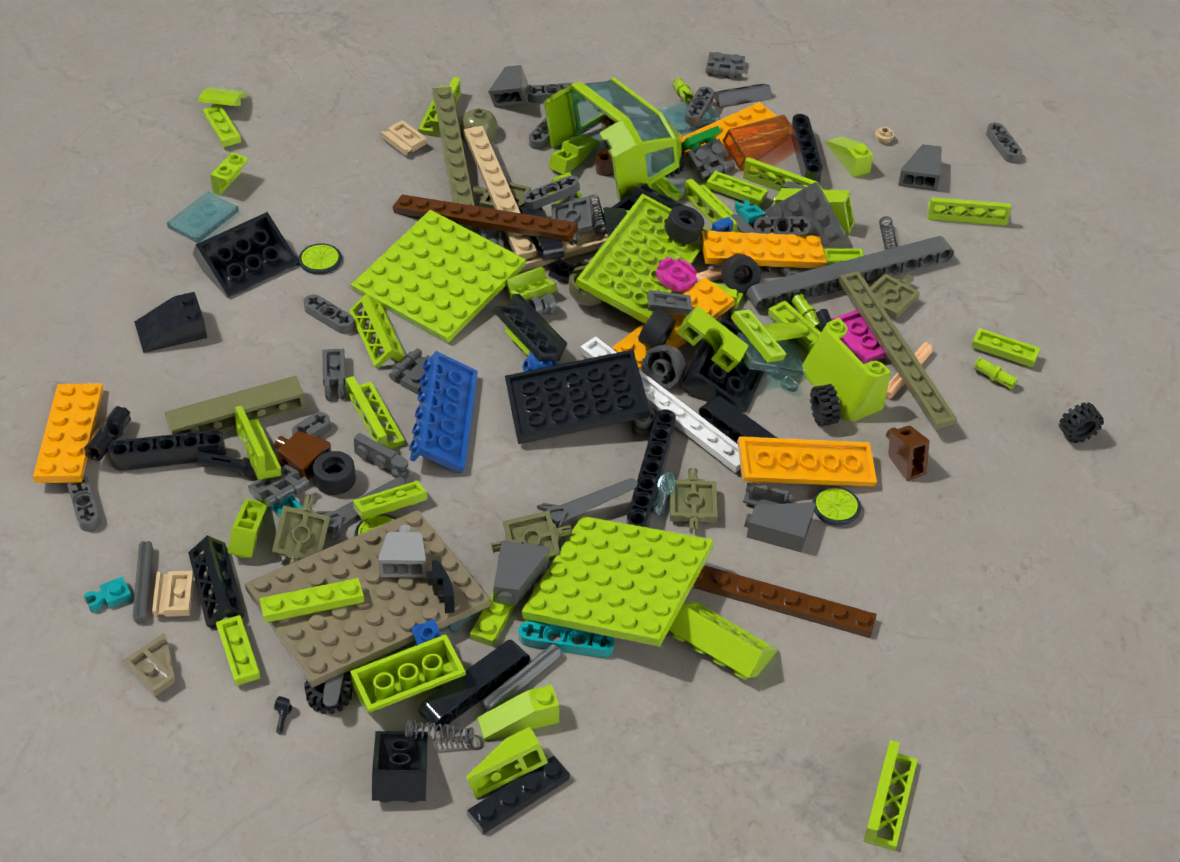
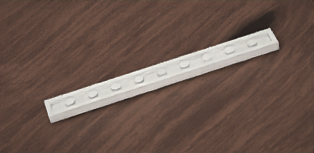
M597 337L580 346V353L586 358L617 353ZM639 370L648 405L656 412L663 409L673 411L676 415L675 426L732 471L738 472L741 469L738 444Z

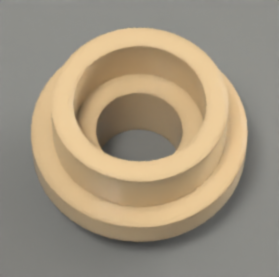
M888 127L878 128L875 131L876 140L879 143L888 144L894 138V132Z

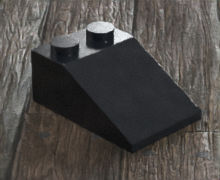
M195 292L173 296L134 321L143 353L207 338L204 318Z
M375 731L372 801L385 803L391 801H407L410 803L426 801L428 732L424 731V737L421 739L422 731H418L417 738H415L416 731H413L411 738H406L405 731Z

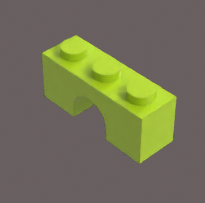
M698 305L686 316L677 331L681 337L693 346L700 339L708 341L714 348V355L711 360L726 372H730L741 361L749 346Z

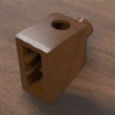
M905 426L899 429L895 427L890 428L886 433V437L889 439L888 455L906 481L926 475L930 440L912 426Z
M301 431L296 432L290 439L279 436L274 442V447L278 449L281 467L285 465L292 467L299 472L300 478L306 477L308 481L314 476L313 464L320 455L331 451V443L329 441Z

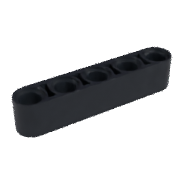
M796 114L792 118L790 135L801 176L818 181L820 185L823 166L810 119L807 115Z
M526 207L519 209L522 214L547 217L542 207L535 210H529ZM531 236L534 246L543 261L564 257L562 241Z
M715 396L699 408V415L736 444L739 437L777 438L720 396Z
M218 430L118 440L109 446L113 467L119 471L197 463L200 452L224 456L227 452L223 433Z
M507 640L468 668L466 675L452 680L427 698L421 704L418 711L419 714L430 725L435 723L437 727L438 724H441L442 728L445 724L448 726L527 665L530 661V655L513 640Z

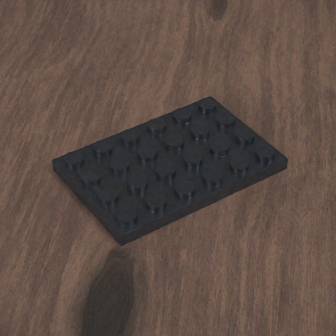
M633 349L505 376L518 444L651 417Z

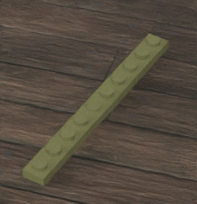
M432 88L453 203L474 206L452 88ZM459 224L472 232H479V227Z
M856 271L840 275L839 283L935 430L956 425V416L860 272Z

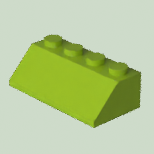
M685 601L669 629L672 632V637L682 642L688 641L693 644L692 649L701 654L708 653L713 656L712 660L723 667L728 665L734 669L733 673L742 679L757 677L778 651L777 648L697 601Z
M446 634L350 671L354 690L363 709L368 713L466 675V671Z

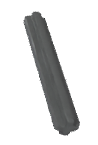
M142 541L139 544L132 616L135 623H144L147 620L153 546L150 541Z
M551 644L483 700V707L490 711L505 703L561 656V649L556 644Z

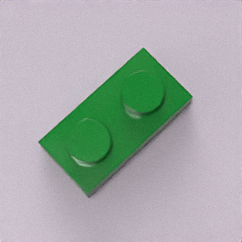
M719 126L687 137L681 143L682 151L692 150L700 147L701 144L717 140L716 137L722 133Z

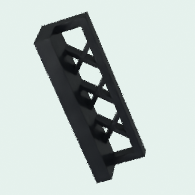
M513 294L508 306L494 307L493 312L540 362L560 360L568 343L520 294Z
M207 535L188 554L206 626L213 628L216 626V622L221 621L225 617L232 618L240 615L242 619L245 614L226 543ZM202 551H204L201 561L199 562L198 555ZM206 567H208V573L204 580L203 575ZM211 585H212V586H213V590H212V593H211V596H210V599H209V598H208V593H209L210 587H211ZM217 604L219 611L213 616V611Z

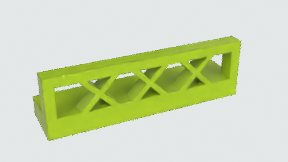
M453 77L449 86L439 85L438 87L452 88L455 105L461 94V78ZM432 99L418 128V132L423 135L441 137L434 99ZM430 125L433 126V129L425 128Z
M749 157L745 160L743 179L779 191L787 181L805 187L817 182Z
M692 178L685 181L684 197L711 223L730 217L733 220L732 232L742 233L739 229L737 230V222L731 217L734 213L704 184L699 186Z
M931 197V201L927 203V219L1007 226L1012 207L1010 203Z
M365 294L349 309V312L354 318V323L373 365L379 369L390 357L401 363L406 355L382 304L377 299ZM364 306L362 316H358L357 312ZM370 320L369 328L365 330L366 322ZM373 334H377L375 344H371ZM383 348L385 352L378 358L379 350Z
M354 376L345 378L347 395L370 437L390 449L405 445L403 436L373 383L367 382L359 385ZM369 390L371 392L369 398L365 397L363 392ZM370 405L379 407L378 411L374 412ZM379 420L388 422L386 427H382ZM387 434L395 436L397 439L387 442Z
M235 407L236 431L258 480L281 476V467L259 420H248L243 407Z
M890 740L863 842L895 851L918 759L898 753L900 743ZM895 761L909 765L910 770L900 775L894 767ZM899 783L904 793L894 796L889 786ZM893 804L899 815L889 819L883 809ZM888 827L893 834L892 841L877 837L878 830Z

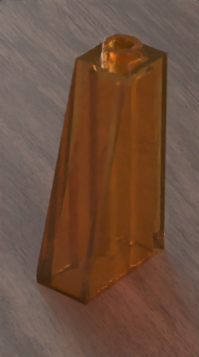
M785 114L729 129L722 141L739 170L743 171L747 157L758 161L784 143L793 131V127Z

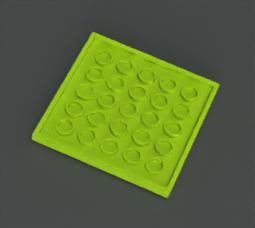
M429 210L350 285L352 291L361 296L365 294L377 299L386 310L440 340L449 343L507 285L506 280L516 276L526 266V259Z
M581 516L572 530V535H569L560 549V555L555 557L521 611L524 619L660 647L714 548L713 539Z

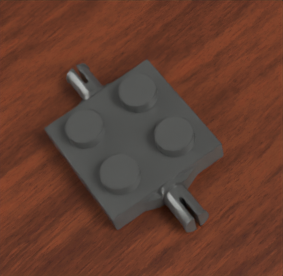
M574 194L567 197V200L561 203L551 205L553 219L572 221L578 224L579 229L569 242L570 245L578 243V234L594 231L593 208L590 196L575 198Z

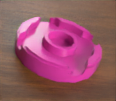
M671 257L663 259L656 269V276L663 286L673 291L686 292L696 284L697 272L690 263L679 258L678 260H672L673 258Z

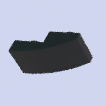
M558 258L550 269L548 276L569 284V277L573 274V270L586 265L578 262L576 266H573Z
M432 560V571H427L428 586H433L434 596L439 595V604L444 603L445 613H455L454 591L451 580L443 566L437 560Z

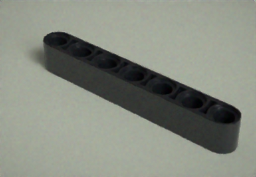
M669 409L660 410L655 416L637 478L638 485L634 489L627 513L626 524L649 527L675 433L676 415Z

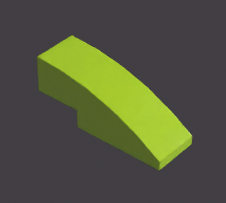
M580 134L564 141L562 149L551 153L548 168L561 174L572 171L588 157L597 146L599 140L586 134Z

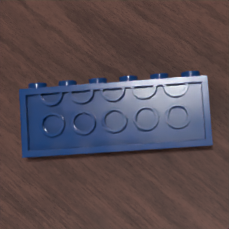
M435 351L431 357L425 359L422 366L424 374L420 380L422 387L417 397L419 405L414 415L416 423L412 429L414 436L409 446V451H411L410 460L415 462L419 456H423L461 473L465 469L478 371Z

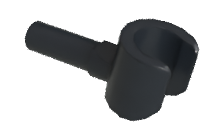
M278 696L274 704V710L280 712L276 733L282 734L285 719L291 713L292 705L288 698Z

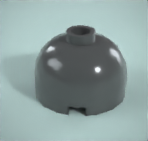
M665 344L649 349L641 363L643 373L664 389L676 385L684 377L686 370V360L679 349Z

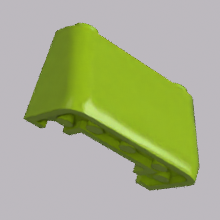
M840 318L829 321L802 364V375L813 387L832 384L837 391V396H839L838 403L841 407L839 408L841 411L839 416L846 421L853 422L884 408L891 371L878 361L863 364L840 340V338L846 335L847 326Z

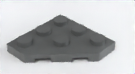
M818 181L765 210L767 217L804 216L811 219L813 230L806 236H819L821 243L825 245L846 235ZM783 220L779 223V230L785 232L789 225L786 220ZM804 220L802 224H794V228H801L802 231L808 227Z

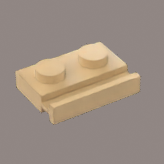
M403 120L389 127L388 131L381 132L382 138L405 156L408 155V152H414L427 144V138Z
M168 571V574L157 572L152 608L153 617L158 615H165V617L190 616L194 582L193 571Z

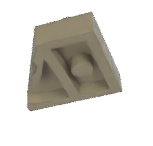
M164 633L123 660L124 666L154 697L176 683L169 646Z

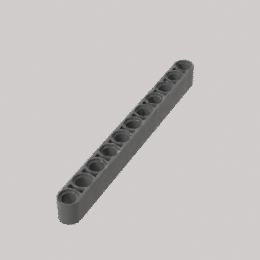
M937 236L755 284L747 290L746 295L758 312H763L783 301L792 304V299L797 295L800 296V294L808 300L844 290L839 283L840 275L859 271L866 283H871L879 280L884 274L893 277L945 263L953 257L954 250L942 236Z

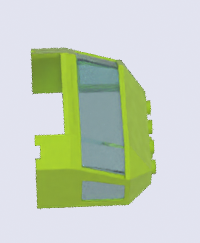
M615 77L604 82L573 83L543 102L552 148L602 123V116L604 114L616 122L601 131L600 138L602 141L606 139L611 148L608 152L612 157L619 202L631 194L638 184L647 183L651 185L679 168L682 151L681 134L659 110Z

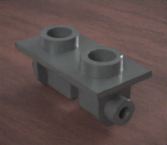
M752 482L747 483L743 503L753 506L792 503L794 496L788 490L772 488L771 491L768 490V486Z

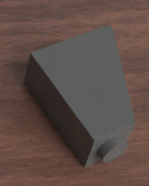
M521 65L505 67L488 92L494 107L528 103V82Z
M922 144L901 168L898 186L937 191L941 175L942 147Z
M816 503L755 505L752 514H747L744 527L748 528L747 538L802 552L813 519Z
M502 541L493 588V602L518 605L547 568L550 547Z

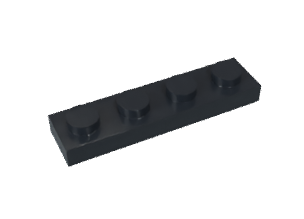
M555 756L547 759V764L517 778L468 809L467 816L483 835L568 781L570 773Z

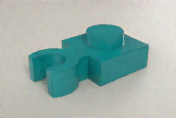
M744 200V204L735 202V211L748 224H754L758 218L766 217V213L757 205L751 206L748 200Z
M123 576L99 585V592L90 591L84 594L86 603H89L90 612L98 611L104 604H107L108 608H112L132 600L131 592Z

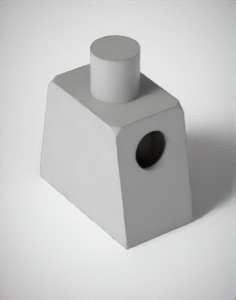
M402 525L399 527V532H389L386 534L378 557L379 577H427L425 550L420 532H413L411 526Z

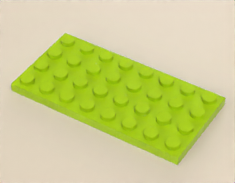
M642 194L576 279L574 285L616 307L620 311L646 323L655 312L648 311V291L673 292V290L663 286L656 276L658 264L663 259L671 257L673 258L672 260H678L679 258L692 265L702 250L700 236L692 244L679 243L670 238L665 231V223L672 209ZM706 227L702 229V231H711Z

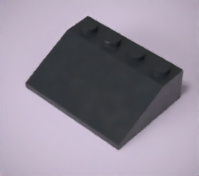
M268 212L195 244L193 256L202 271L227 298L300 263Z
M721 316L717 321L749 345L741 361L730 372H726L711 360L714 355V348L708 341L703 339L681 386L697 398L705 401H710L715 396H720L745 413L749 408L768 363L762 358L754 345L749 342L744 333Z

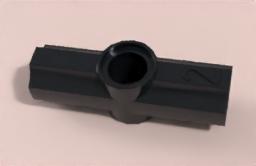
M116 406L113 408L101 426L93 431V436L84 447V455L90 460L100 461L108 452L109 446L123 435V430L131 420V412L126 407Z

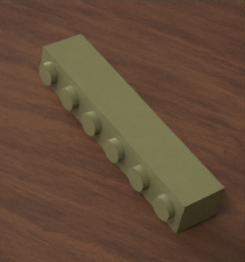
M296 376L166 411L165 417L170 434L207 430L225 432L236 429L235 407L237 406L243 407L248 420L258 419L261 422L306 409L300 383Z

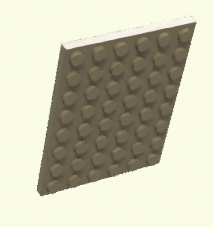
M418 510L245 583L247 593L262 613L259 598L359 578L364 595L363 603L268 622L312 688L415 641L411 631L413 626L435 620L438 629H442L491 606L490 598ZM409 525L413 528V532H420L422 534L426 557V572L432 571V560H437L446 570L453 586L455 613H445L444 603L439 604V595L434 596L433 586H428V576L426 578L379 577L378 557L387 533L399 532L400 526Z

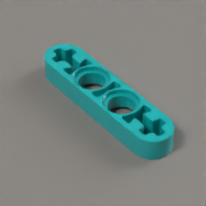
M533 621L524 622L518 628L519 641L527 647L546 649L551 644H556L561 649V652L595 657H608L614 651V638L610 636ZM528 632H533L531 636H526ZM540 633H543V639L540 638ZM550 634H557L561 638L558 641H550L547 637ZM580 637L585 640V643L576 645L572 640ZM602 642L606 643L605 647H600Z

